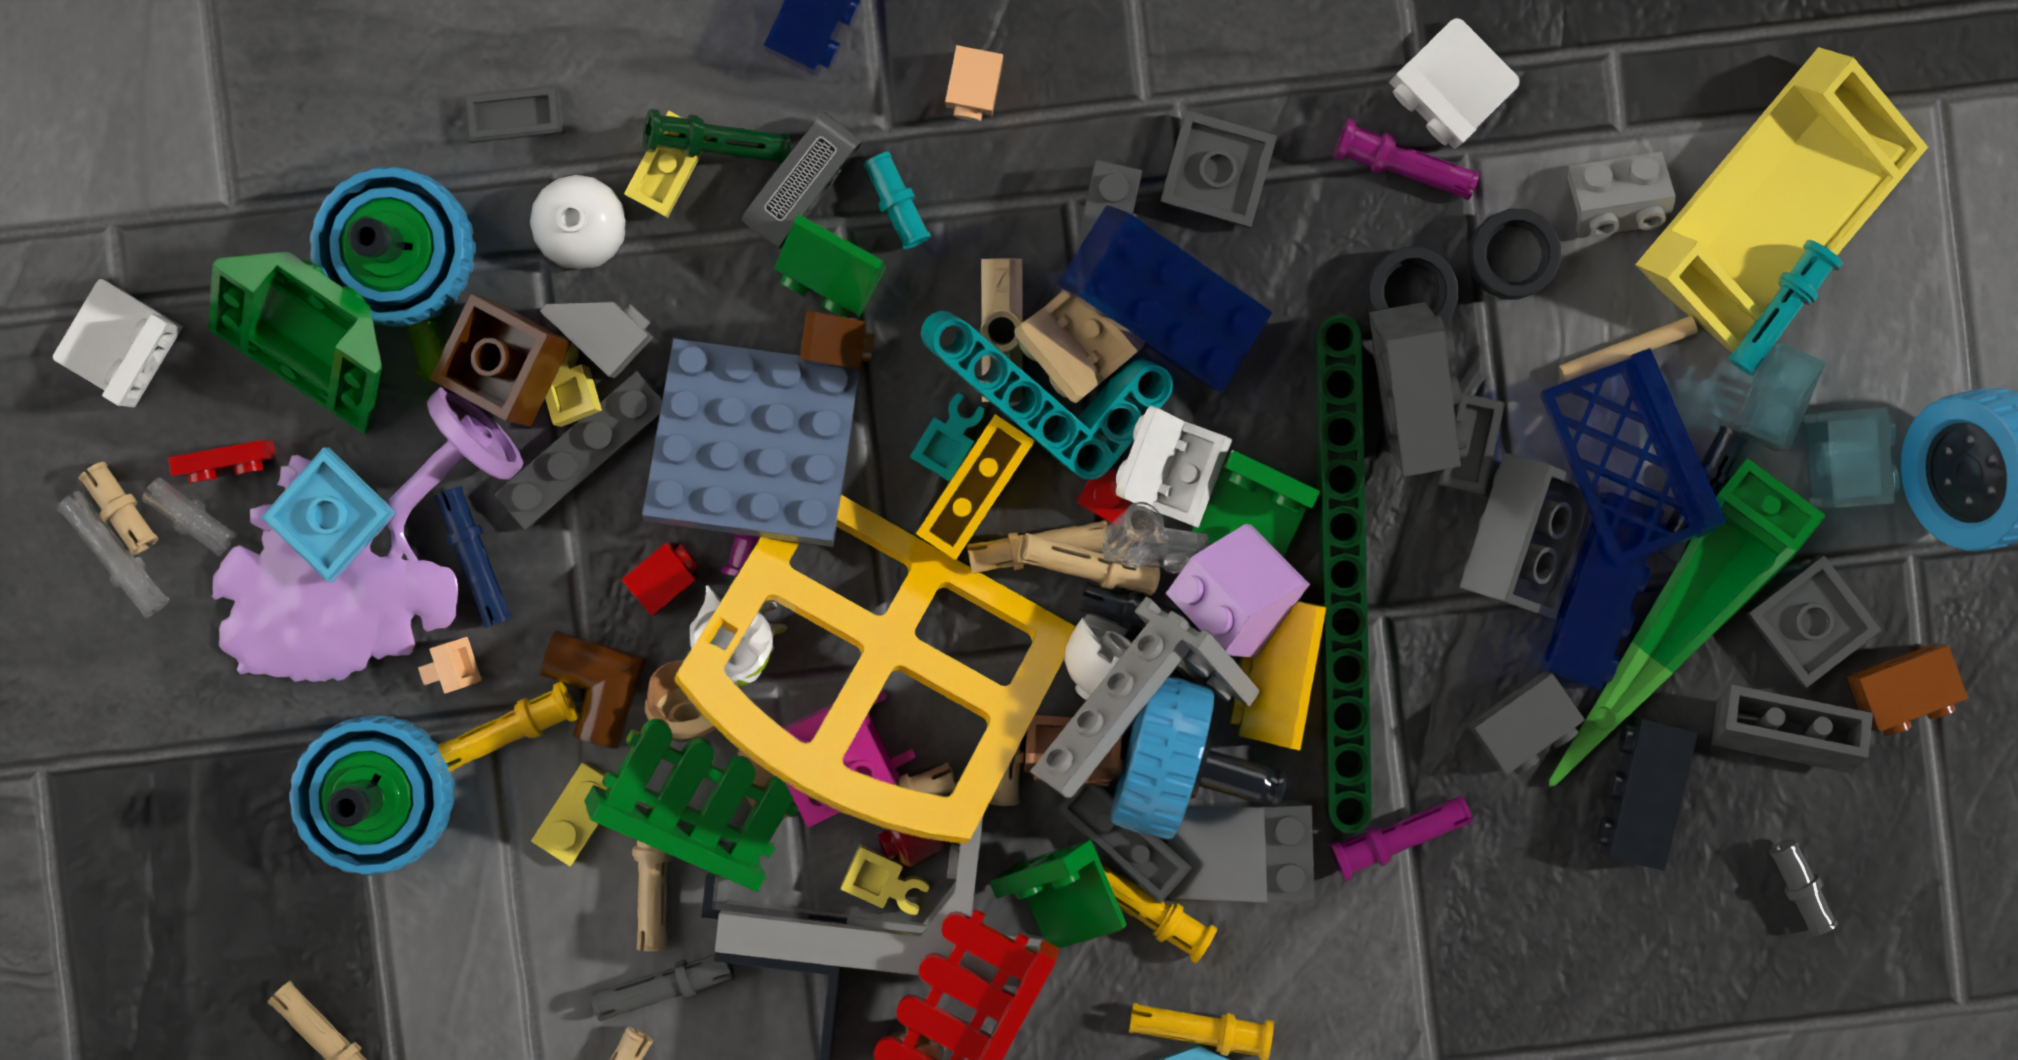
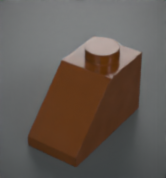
M806 311L800 359L806 363L862 371L863 361L872 362L875 334L867 333L868 323L865 321Z

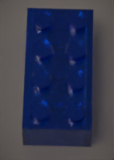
M1109 205L1105 206L1056 285L1057 288L1197 382L1221 393L1228 385L1273 313L1131 213Z

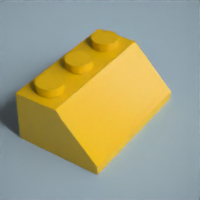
M1297 601L1257 658L1241 656L1239 667L1261 692L1250 706L1233 698L1230 723L1237 724L1236 733L1239 736L1290 749H1301L1326 607Z

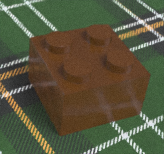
M470 294L431 374L430 380L505 421L532 426L572 341L495 300Z

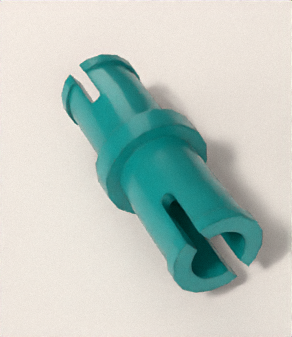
M884 152L869 159L862 166L867 171L881 200L878 206L882 214H888L902 242L903 249L908 250L927 241L931 235L927 231L913 203V200L916 198L913 190L905 187L893 163L890 152Z

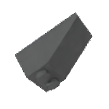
M1282 800L1281 804L1276 808L1270 807V804L1266 802L1188 804L1176 835L1172 839H1167V845L1192 867L1169 894V899L1240 902L1315 901L1312 805L1307 800Z

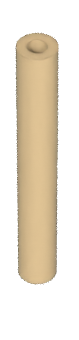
M1692 316L1685 317L1558 366L1560 376L1563 382L1567 383L1698 333L1697 326Z

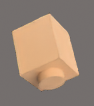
M956 45L945 100L946 108L954 109V117L981 122L982 115L992 117L1003 64V54Z

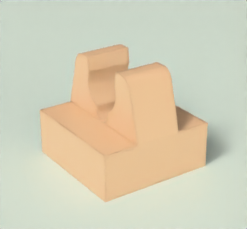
M468 637L430 648L429 650L434 662L418 667L423 684L427 685L440 680L444 694L482 681Z

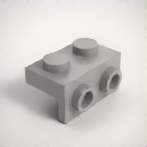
M1662 151L1570 165L1568 167L1567 179L1578 214L1576 232L1579 238L1592 236L1607 237L1614 233L1637 229L1653 230L1660 226L1668 225L1671 222L1676 196Z

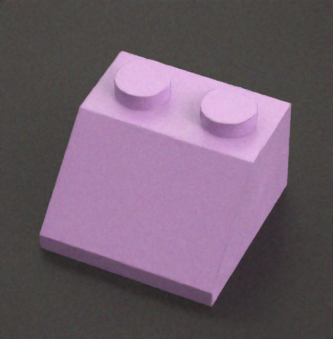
M1245 524L1193 555L1166 594L1201 631L1204 629L1209 632L1228 655L1257 658L1307 589L1309 583L1252 525Z

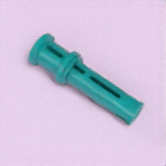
M1813 240L1805 242L1803 245L1805 249L1803 255L1789 273L1783 272L1780 276V282L1778 283L1780 290L1760 317L1757 318L1734 352L1728 356L1727 359L1746 374L1754 375L1757 367L1780 339L1803 305L1815 303L1819 297L1817 290L1832 270H1839L1843 265L1842 260L1836 254Z

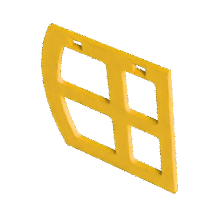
M841 495L836 526L903 563L908 568V575L887 612L881 616L875 615L794 570L790 566L789 561L800 542L761 537L676 673L674 681L696 708L731 743L764 769L802 793L845 814L883 828L927 839L967 844L1065 658L1066 645L1076 626L982 573L972 574L971 567L957 559L954 560L941 550ZM947 588L1024 631L1031 637V646L1010 685L1001 686L916 637L915 629L938 589ZM768 600L776 601L856 646L861 652L860 659L810 743H801L776 724L751 702L724 672L726 664L764 602ZM721 625L726 630L735 634L726 650L710 644ZM893 671H900L981 716L987 722V728L949 797L909 790L882 782L850 770L843 764L844 754L888 676Z

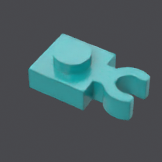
M960 393L955 395L949 403L948 412L950 418L945 424L934 417L910 455V458L949 482L974 444L973 440L963 435L967 428L976 426L984 416V408L979 406L974 416L967 419L962 418L957 410L964 397Z

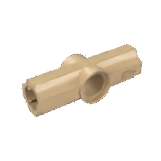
M981 259L980 333L1022 371L1023 351L1019 346V339L1015 335L1007 343L996 342L989 334V324L998 317L1010 319L1014 323L1015 328L1023 322V259ZM990 356L982 357L983 376L991 367ZM1023 386L1012 390L1009 395V402H1021L1023 400ZM982 396V402H989Z

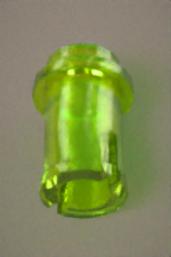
M426 320L411 325L406 330L410 335L420 366L416 369V373L419 376H423L425 383L434 382L430 380L431 374L444 347L438 332L437 321Z

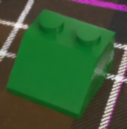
M798 214L791 226L774 269L783 275L780 281L781 285L803 297L809 289L825 298L821 307L839 317L847 318L849 312L860 317L884 274L886 266L883 260Z

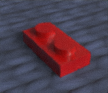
M258 440L168 457L171 476H187L188 484L217 479L216 470L234 467L235 475L263 471L262 462L277 458L273 441Z

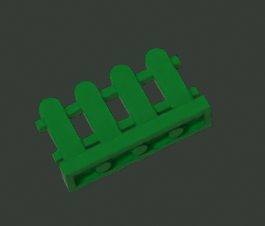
M655 718L649 720L644 724L640 732L631 729L626 738L627 744L632 745L617 773L607 771L602 780L603 785L608 787V789L604 790L593 785L584 800L590 820L758 892L766 878L759 859L761 855L770 858L775 850L774 844L770 842L772 836L785 814L794 817L798 810L786 782L777 776H773L764 788L754 784L756 771L751 760L745 756L733 757L727 762L723 770L711 765L715 756L714 750L710 742L702 737L689 740L682 751L669 746L672 742L673 734L669 724L663 719ZM661 759L674 765L660 790L655 792L646 788V785ZM706 778L715 782V785L700 811L687 806L702 779ZM744 796L755 800L756 803L741 828L729 824ZM637 801L649 805V809L637 804ZM679 819H682L688 823H691V826L689 827L678 821ZM723 837L727 840L732 841V844L730 845L719 839Z

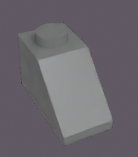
M614 302L546 304L540 310L584 354L612 378H616L654 338L645 330L650 321L630 303L625 309Z

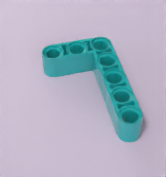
M939 311L932 313L922 325L921 337L928 350L1062 465L1086 480L1100 478L1112 467L1134 440L1133 432L1138 419L1145 415L1146 410L1150 406L1160 409L1172 393V377L1165 368L1145 357H1134L1127 360L1118 369L1082 414L1076 418L967 322L950 312ZM954 325L957 330L954 342L949 346L940 347L939 337L941 332L946 327ZM984 356H990L991 367L988 372L983 376L975 377L974 368L977 361ZM1151 371L1152 382L1146 390L1139 392L1138 382L1141 376ZM1024 386L1025 396L1018 405L1010 406L1009 395L1016 387ZM1121 408L1122 418L1116 426L1108 428L1107 421L1110 413L1115 409ZM1058 415L1059 423L1056 430L1049 435H1044L1043 426L1046 420L1051 416ZM1091 444V456L1086 462L1078 464L1077 454L1080 449Z

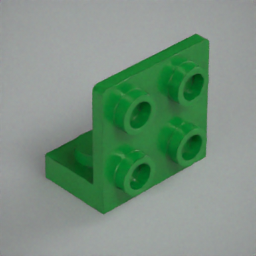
M1234 450L1229 451L1199 527L1193 526L1190 533L1191 537L1210 546L1241 526L1249 524L1284 558L1306 509H1312L1320 491Z
M1091 839L1017 862L989 881L996 899L1015 894L1017 900L1027 898L1044 940L1057 948H1063L1115 933L1126 927V921Z

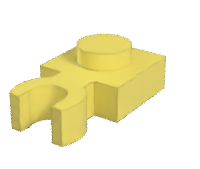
M573 342L545 397L552 424L559 427L602 411L590 367L582 364L575 365L578 360L579 349Z
M860 844L840 885V890L882 909L888 898L891 897L897 900V904L902 911L907 914L917 915L919 906L909 902L905 895L912 888L928 892L930 887L928 882L921 877H900L899 875L903 868V864L895 859L888 860L886 855Z

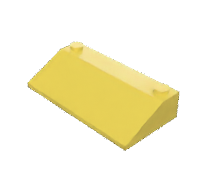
M1818 47L1635 265L1668 299L1688 316H1692L1696 323L1733 353L1757 318L1760 317L1780 290L1778 285L1780 276L1783 272L1789 273L1805 252L1803 248L1807 240L1816 241L1838 255L1926 151L1928 146L1854 57Z

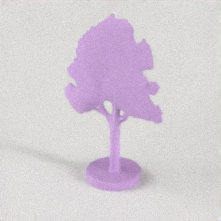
M440 386L429 398L427 407L433 421L448 441L405 484L385 500L396 512L382 529L384 530L388 527L391 531V549L388 556L379 557L371 552L370 542L334 582L328 583L261 518L272 504L250 509V523L264 530L262 535L264 549L259 555L241 545L233 547L221 562L220 568L213 575V594L211 596L215 600L221 597L234 600L230 616L221 621L219 626V646L225 653L236 658L239 663L236 670L240 674L251 673L253 675L267 674L273 677H290L294 682L304 680L326 682L329 679L340 681L354 671L363 670L371 656L381 659L386 655H410L415 646L411 629V619L415 615L421 617L423 629L427 632L437 628H447L456 617L457 577L449 567H440L427 560L419 561L406 541L404 524L416 504L464 456L485 473L497 479L509 480L522 468L523 460L520 452L497 422L481 407ZM300 455L291 456L288 466H281L280 479L277 485L285 487L286 490L310 463V460ZM403 553L406 555L408 560L402 559Z

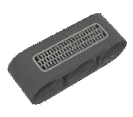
M824 112L813 123L753 200L741 221L778 250L781 249L796 216L799 214L806 218L852 160L863 141Z

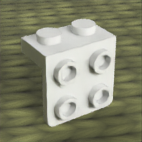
M1456 18L1451 20L1389 83L1395 88L1393 94L1398 101L1412 112L1416 110L1428 122L1426 125L1427 129L1443 145L1449 143L1456 149L1519 86V78L1463 20Z
M1150 406L1146 410L1145 415L1138 419L1133 432L1134 443L1128 459L1123 461L1118 469L1116 495L1155 512L1199 527L1232 439L1185 422L1161 409Z

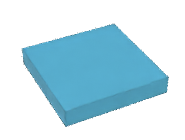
M323 448L261 518L330 583L334 582L393 518L396 512L330 448Z

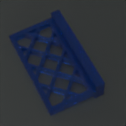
M1651 348L1633 354L1630 359L1541 391L1540 397L1613 568L1689 539L1700 538L1714 533L1726 522ZM1622 374L1629 390L1624 406L1598 395L1604 380ZM1596 384L1593 392L1583 389ZM1572 393L1588 400L1589 402L1581 421L1579 422L1562 415L1556 398ZM1632 401L1634 402L1637 411L1630 409ZM1594 404L1620 414L1611 435L1586 425ZM1626 417L1644 425L1648 436L1642 449L1617 438ZM1568 427L1576 430L1573 438ZM1582 433L1607 444L1599 465L1580 457L1576 446ZM1651 444L1655 450L1656 455L1648 452ZM1613 447L1639 457L1630 479L1604 468ZM1644 460L1662 467L1667 479L1661 492L1636 482ZM1586 470L1594 473L1592 481H1590ZM1600 477L1626 487L1617 509L1599 501L1595 488ZM1670 487L1675 498L1667 495ZM1632 490L1657 500L1649 522L1623 512ZM1663 503L1680 510L1688 528L1671 533L1655 526ZM1605 514L1613 517L1610 525ZM1619 520L1644 530L1639 546L1622 553L1614 537V531ZM1650 534L1660 537V539L1647 543Z

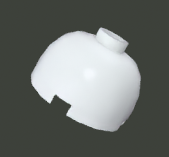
M572 175L558 178L543 188L533 203L530 225L534 241L544 256L564 268L581 270L599 267L616 254L624 241L626 231L624 230L626 221L623 204L610 187L593 177Z
M1087 614L1085 618L1082 617L1073 630L1065 648L1064 661L1068 673L1077 684L1075 686L1076 692L1085 700L1089 698L1132 644V642L1124 637L1128 631L1127 628L1118 626V623L1095 614Z

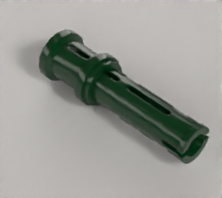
M649 109L645 118L643 128V148L645 152L653 153L656 148L683 152L685 157L689 158L698 156L700 152L740 158L777 161L779 163H783L790 153V135L786 133L777 134L746 128L706 124L698 115L690 114L687 118L660 115L659 110ZM664 132H676L679 133V135H668L664 134ZM704 136L711 137V139L705 140ZM729 139L759 143V145L750 146L735 143H727L725 142V140Z

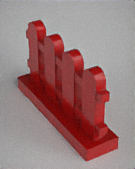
M977 909L973 910L971 916L960 911L949 913L943 920L941 932L943 937L955 946L948 958L939 953H930L922 959L919 966L920 978L932 986L926 999L918 995L909 994L899 1001L896 1009L897 1018L910 1029L904 1040L895 1036L882 1037L874 1049L875 1060H938L914 1047L921 1034L954 1051L949 1060H964V1058L969 1060H1003L1057 962L1059 948L1042 939L1037 950L1034 951L1026 946L1029 937L1018 932L1015 940L998 932L982 923L985 914ZM966 951L999 968L992 981L959 964ZM1010 975L1020 979L1013 993L1003 988ZM943 993L976 1010L969 1023L937 1006ZM987 1016L997 1021L991 1034L981 1030Z

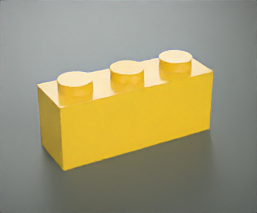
M995 414L916 534L956 560L1035 440Z

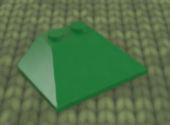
M290 252L218 258L212 265L208 331L365 435L371 427L382 368L370 305L365 303L363 297L356 290L348 286L341 287L326 277L322 269L314 262L307 259L301 260Z

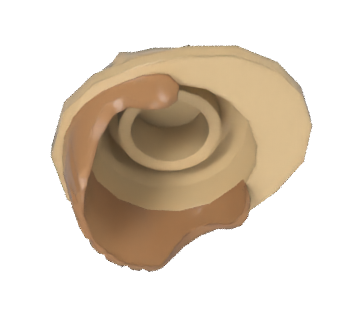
M684 660L669 662L652 674L645 701V715L648 720L655 718L665 720L670 726L673 740L678 743L687 742L696 737H704L717 729L696 708L674 681L675 675Z

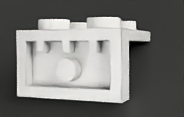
M99 279L54 352L53 359L103 389L104 393L102 396L114 404L135 407L183 326L110 282Z

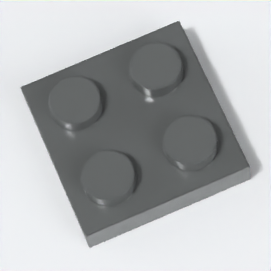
M1186 110L1160 204L1250 229L1277 136Z
M1818 555L1745 612L1801 687L1805 688L1809 687L1881 631L1880 627L1824 555Z

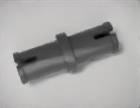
M1789 839L1772 847L1769 850L1770 855L1774 858L1787 885L1784 892L1790 901H1795L1806 922L1810 935L1818 936L1834 929L1838 922L1821 891L1823 882L1819 875L1812 873L1799 848L1797 839Z

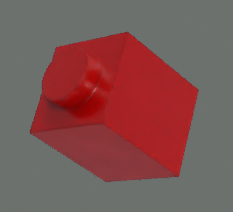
M671 542L663 544L621 580L648 613L653 616L662 611L700 579L694 571L699 564L682 544L675 549Z

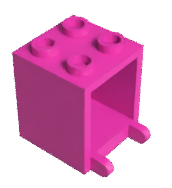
M884 690L879 692L873 705L887 699ZM834 702L782 728L801 743H810ZM868 712L842 760L844 766L850 770L896 785L899 776L896 767L914 759L916 756L913 750L909 749L891 758ZM786 783L807 828L841 812Z

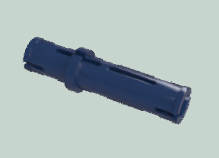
M462 486L437 494L433 498L438 505L449 536L445 537L448 546L453 545L481 616L483 628H487L511 619L513 616L509 612L480 534L484 533L481 524H475L463 493L464 489Z

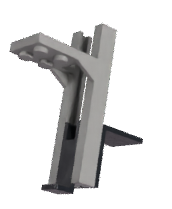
M983 816L967 844H951L947 878L956 880L923 923L730 900L726 904L716 903L719 875L708 871L705 879L701 918L718 919L713 962L829 975L819 1060H832L843 967L919 975L920 963L927 954L939 953L947 958L949 957L955 945L943 937L941 926L946 915L951 912L960 911L969 916L972 914ZM998 931L1015 940L1018 934ZM1024 934L1029 937L1026 946L1034 951L1037 950L1042 939L1044 940L1043 936ZM967 951L959 963L990 981L993 980L999 969ZM1010 975L1005 985L1017 986L1020 979Z

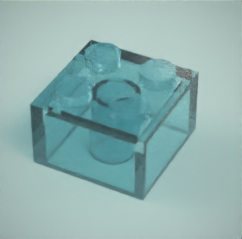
M1888 407L1803 414L1811 505L1815 508H1845L1894 504V494L1899 490V473L1897 467L1891 463L1890 446H1893L1896 441V427L1893 418L1888 417Z

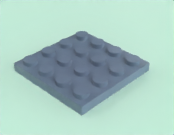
M673 338L642 512L643 521L833 547L860 370L806 363L800 359L799 355Z

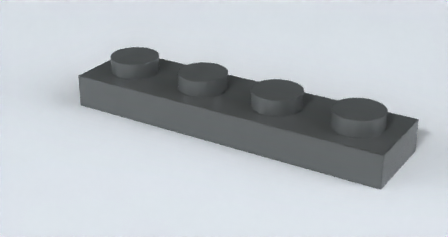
M636 371L600 402L602 411L579 420L494 495L524 530H528L660 416L663 399L640 372Z

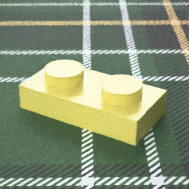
M668 111L666 116L682 118L671 111ZM664 132V134L668 135H679V133L676 132ZM704 136V139H705V140H710V138H711V137ZM656 148L653 153L646 152L624 194L668 218L703 152H700L698 156L693 158L685 157L683 152L665 149Z
M582 762L531 842L566 865L572 866L599 825L590 820L584 800L593 785L604 790L608 789L602 782L606 774L588 762Z

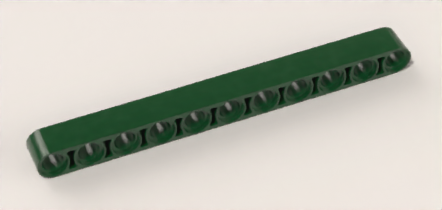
M1338 315L1322 322L1314 335L1317 490L1320 491L1317 497L1320 606L1326 607L1320 639L1324 809L1327 818L1336 828L1342 832L1355 833L1368 825L1372 815L1362 336L1360 328L1354 320L1347 316ZM1332 325L1342 326L1348 332L1349 343L1343 351L1333 350L1326 343V331ZM1333 372L1343 373L1349 379L1350 390L1347 396L1342 399L1333 397L1327 390V379ZM1335 419L1344 420L1351 428V438L1343 446L1335 445L1328 437V427ZM1337 466L1347 468L1352 475V485L1344 493H1337L1329 484V474ZM1340 513L1348 515L1353 522V532L1345 540H1337L1330 532L1331 520ZM1346 560L1354 568V579L1349 585L1338 587L1331 579V570L1336 563ZM1342 608L1352 610L1356 619L1355 626L1346 634H1338L1332 626L1333 615ZM1341 656H1352L1357 666L1354 676L1346 681L1337 680L1333 673L1335 661ZM1343 703H1353L1358 713L1355 723L1346 728L1338 727L1334 720V713L1337 707ZM1346 750L1355 751L1359 759L1355 771L1346 775L1339 774L1335 767L1337 756ZM1349 797L1356 798L1360 806L1358 815L1351 821L1339 820L1336 814L1339 802Z

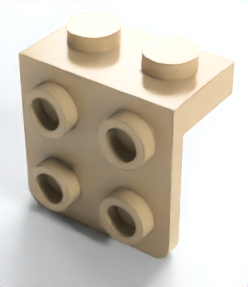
M1083 274L1044 308L1022 322L1014 330L1023 353L1042 366L1049 375L1051 385L1061 396L1069 398L1074 403L1081 400L1144 347Z

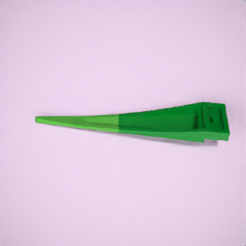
M1747 458L1717 495L1638 633L1551 776L1549 787L1556 786L1792 560L1824 520L1825 514Z

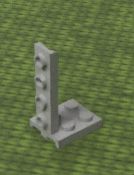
M1146 597L1135 610L1136 614L1145 622V628L1030 772L1063 796L1069 798L1075 795L1175 668L1192 682L1197 683L1200 678L1207 681L1206 686L1226 702L1231 697H1234L1250 706L1261 691L1209 632L1204 629L1201 632L1193 629L1183 617L1172 611L1167 614L1153 600Z

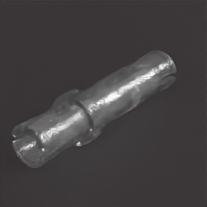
M75 491L72 494L74 499L70 496L63 499L56 509L66 518L111 574L109 581L115 588L121 587L145 619L153 616V610L157 613L164 608L170 599L162 593L144 570L145 562L140 557H133L108 524L102 520L99 513L84 496L83 491Z

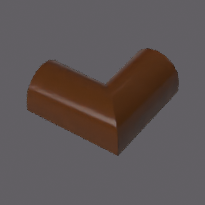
M555 631L543 659L541 676L586 689L573 732L574 737L607 748L618 749L620 747L647 658L564 632Z

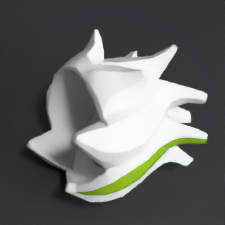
M709 585L706 586L705 602L698 616L690 624L691 649L722 601ZM764 602L724 668L725 674L738 687L748 685L760 676L761 671L769 660L770 654L773 652V637L787 630L785 624H773L767 621L765 613L777 608L775 602ZM721 625L710 644L726 650L735 634L726 630Z

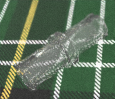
M162 477L156 478L148 486L147 490L152 492V494L150 495L145 492L142 496V501L174 523L173 528L180 534L188 533L210 549L216 556H221L232 545L227 540L234 541L237 532L228 528L206 512V506L200 500H190Z

